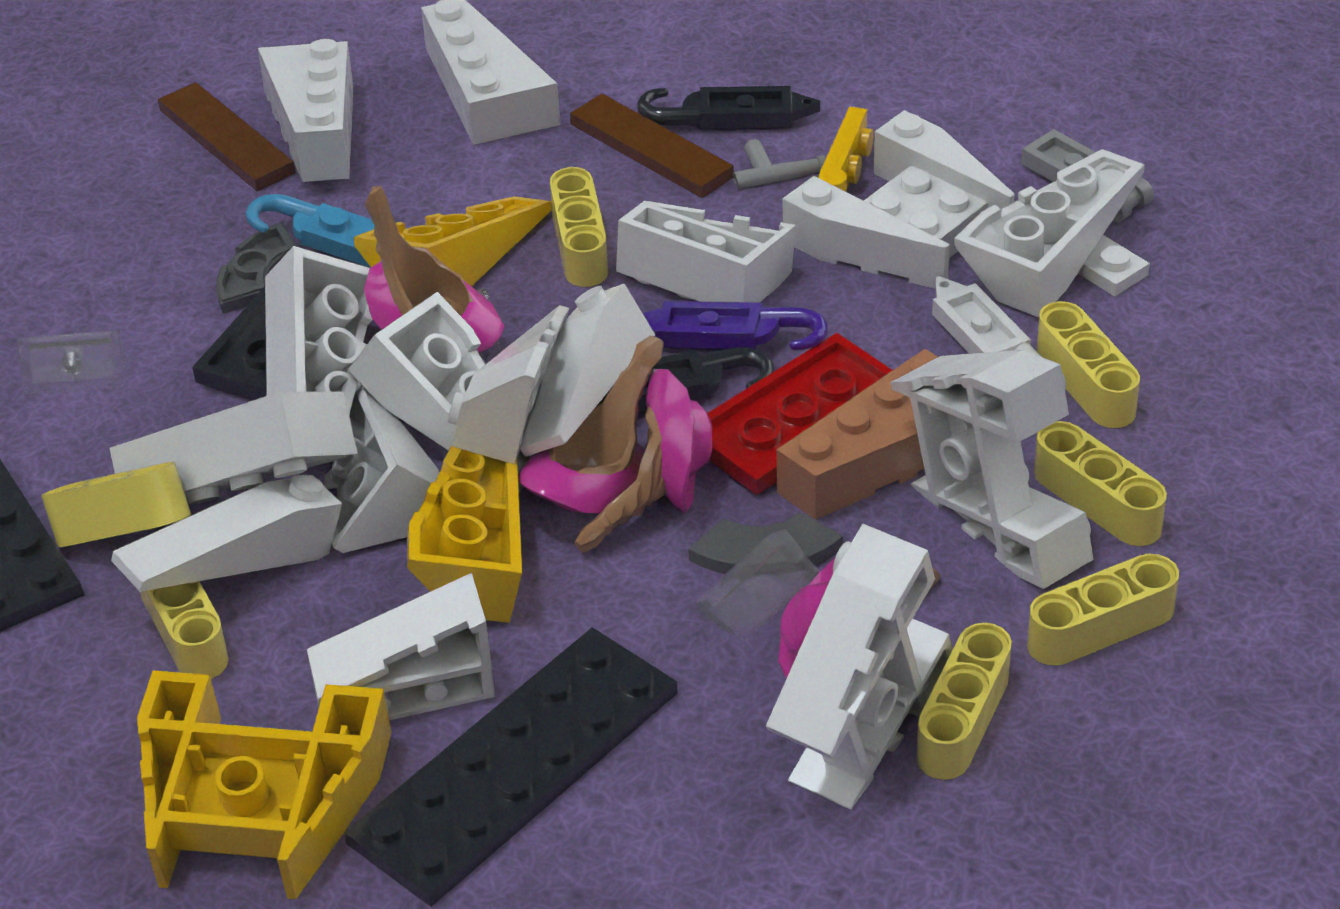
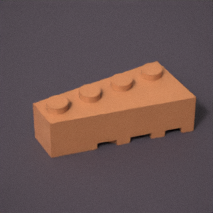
M923 349L778 448L777 493L816 520L875 495L876 489L898 481L901 484L917 477V473L924 469L911 400L910 397L892 390L890 382L938 358V356Z

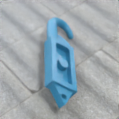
M282 194L263 195L253 200L247 207L245 213L247 222L260 232H267L269 227L259 219V214L275 211L293 217V234L297 239L301 240V245L370 267L355 248L354 236L373 230L375 225L372 219L345 211L339 207H333L324 203L317 206Z

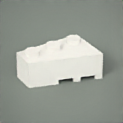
M643 201L618 220L616 271L633 277L640 283L652 284L677 293L678 296L684 299L697 300L699 302L760 303L778 288L792 272L796 225L781 222L779 231L750 226V217L735 215L733 223L704 219L705 210Z
M472 573L307 649L318 707L325 684L384 689L389 720L495 697L486 619Z

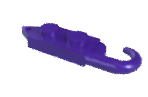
M664 301L661 308L642 313L655 333L654 337L664 342L663 347L728 349L733 347H751L756 349L757 345L770 341L777 334L780 327L809 328L812 330V333L803 339L791 341L789 347L792 350H806L822 343L828 334V324L824 317L814 310L801 307H763L762 303Z

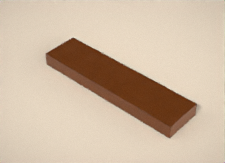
M197 82L158 99L159 109L163 114L254 190L259 191L296 173L294 161Z
M603 93L570 113V123L572 126L700 198L705 197L733 178L734 165Z

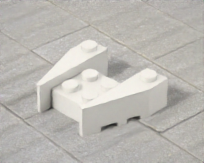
M904 110L875 131L874 174L889 182L864 201L815 176L782 198L783 223L796 225L795 248L820 261L833 264L842 261L861 266V271L879 274L882 271L907 277L910 283L935 288L937 276L948 279L949 258L958 252L955 247L954 238L985 209L993 205L1002 209L1014 203L1015 194L945 130Z
M1025 350L939 356L890 382L892 390L910 397L926 474L911 483L913 488L937 508L945 505L957 512L967 521L961 525V528L974 540L984 535L997 548L994 557L1015 575L1042 589L1094 560L1090 540L1091 527L1086 517V512L1030 488L1028 485L1029 472L1024 463L1021 447L1022 440L1069 415L1065 394L1066 381L1061 370V364Z
M862 524L852 542L847 541L841 546L834 560L831 580L766 724L767 730L806 747L788 781L850 810L874 779L873 773L886 750L893 753L903 740L904 735L897 731L908 713L920 717L953 650L948 633L913 619L935 580L928 550L865 524Z

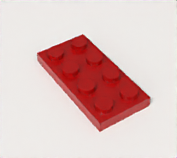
M836 332L822 343L804 352L707 413L712 424V452L710 461L758 495L777 483L778 448L893 370Z

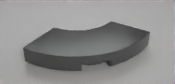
M283 222L269 226L268 231L265 233L258 231L248 237L235 248L236 254L227 265L221 266L216 280V290L222 314L247 307L265 287V276L293 246H296Z
M801 512L784 522L767 526L740 525L723 518L688 548L689 561L711 571L732 576L752 577V573L785 571L787 575L811 568L832 557L843 545V535Z

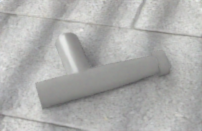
M753 139L744 146V151L753 168L733 172V181L735 184L737 183V189L740 190L819 173L826 157L820 155L816 156V159L772 165L762 143L757 139Z

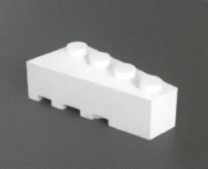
M441 0L436 4L421 7L426 50L473 145L560 125L557 83L466 0Z
M320 39L311 44L258 48L264 92L267 100L271 103L275 120L279 121L284 141L289 144L291 157L302 182L349 179L353 79L348 41L335 42L331 39Z
M293 246L265 276L267 396L277 392H344L348 414H350L357 381L348 369L366 347L363 341L367 325L373 320L363 290L370 268Z

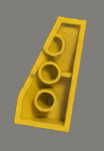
M513 196L466 207V214L443 215L437 213L425 216L426 225L407 229L405 228V223L397 222L396 225L399 234L411 246L428 249L448 268L460 274L462 279L472 287L552 211L551 201ZM374 229L354 236L355 248L370 267L381 261V257L376 251L377 239L374 236Z
M451 446L444 458L440 473L435 482H431L426 491L424 502L419 511H415L409 522L407 531V568L430 592L472 573L485 619L489 621L510 623L522 576L517 459L515 464H511Z

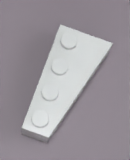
M277 392L110 448L115 474L175 461L189 504L213 501L221 498L220 491L231 489V491L251 489L263 484L264 479L300 474L307 471L309 467L358 454L344 392Z

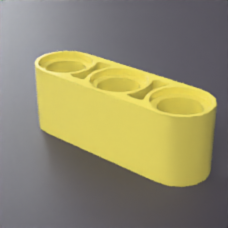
M578 167L563 168L556 171L550 177L553 222L564 274L567 281L573 285L580 287L595 286L603 282L608 276L606 234L593 178L585 169Z
M1063 301L1045 305L1039 314L1037 352L1043 358L1061 364V370L1066 381V390L1097 424L1107 428H1120L1132 423L1136 418L1140 375L1137 369L1079 306Z
M1057 421L1038 431L1034 475L1041 485L1071 506L1086 512V516L1129 545H1150L1161 537L1167 493L1165 487L1159 481L1070 422Z
M175 461L68 484L41 495L58 547H66L157 528L177 522L191 515Z
M1144 554L1041 594L1030 605L1027 649L1030 655L1038 662L1046 665H1062L1166 623L1174 614L1179 569L1173 561L1165 556Z
M200 581L140 592L142 601L180 673L210 675L211 679H213L225 670L229 658L220 618Z
M977 623L965 628L960 634L920 714L916 759L919 768L932 778L942 780L954 779L967 770L1004 694L1009 680L1012 641L1010 635L1002 627L991 623Z

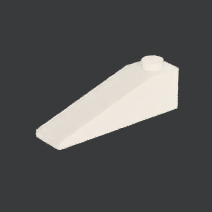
M1101 149L1057 172V180L1039 190L1030 186L1018 192V201L1002 209L993 205L982 211L954 238L955 247L998 302L1039 318L1040 310L1045 305L1056 302L1068 289L1143 175L1145 164Z
M625 284L605 291L602 286H596L576 299L577 308L564 321L522 439L520 450L525 457L565 444L612 388L620 373L628 367L635 352L636 344L650 335L655 336Z
M436 292L376 333L348 370L383 408L449 451L456 429L455 424L448 423V416L454 396L457 391L466 393L474 373L481 369L485 363L477 351L481 343L474 330ZM521 450L517 456L518 475L532 456L525 457ZM518 482V490L520 492L525 487Z
M559 305L474 373L465 394L456 392L448 416V423L456 425L452 443L453 447L515 464L561 327L567 319L568 307Z
M356 378L354 379L357 381L349 418L358 454L333 461L332 469L325 474L324 483L327 489L337 488V499L342 503L332 541L334 549L342 553L406 538L412 516L415 511H419L424 502L428 487L431 482H435L439 474L438 468L397 416L383 408Z
M295 475L289 479L265 482L113 551L111 561L138 591L142 592L319 560L330 552L342 503L313 475Z

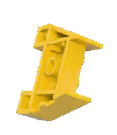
M153 670L137 716V725L141 743L142 760H140V768L144 786L146 849L158 887L168 888L180 850L277 858L287 899H297L380 780L392 733L384 689L325 684L312 732L220 724L221 715L210 675Z

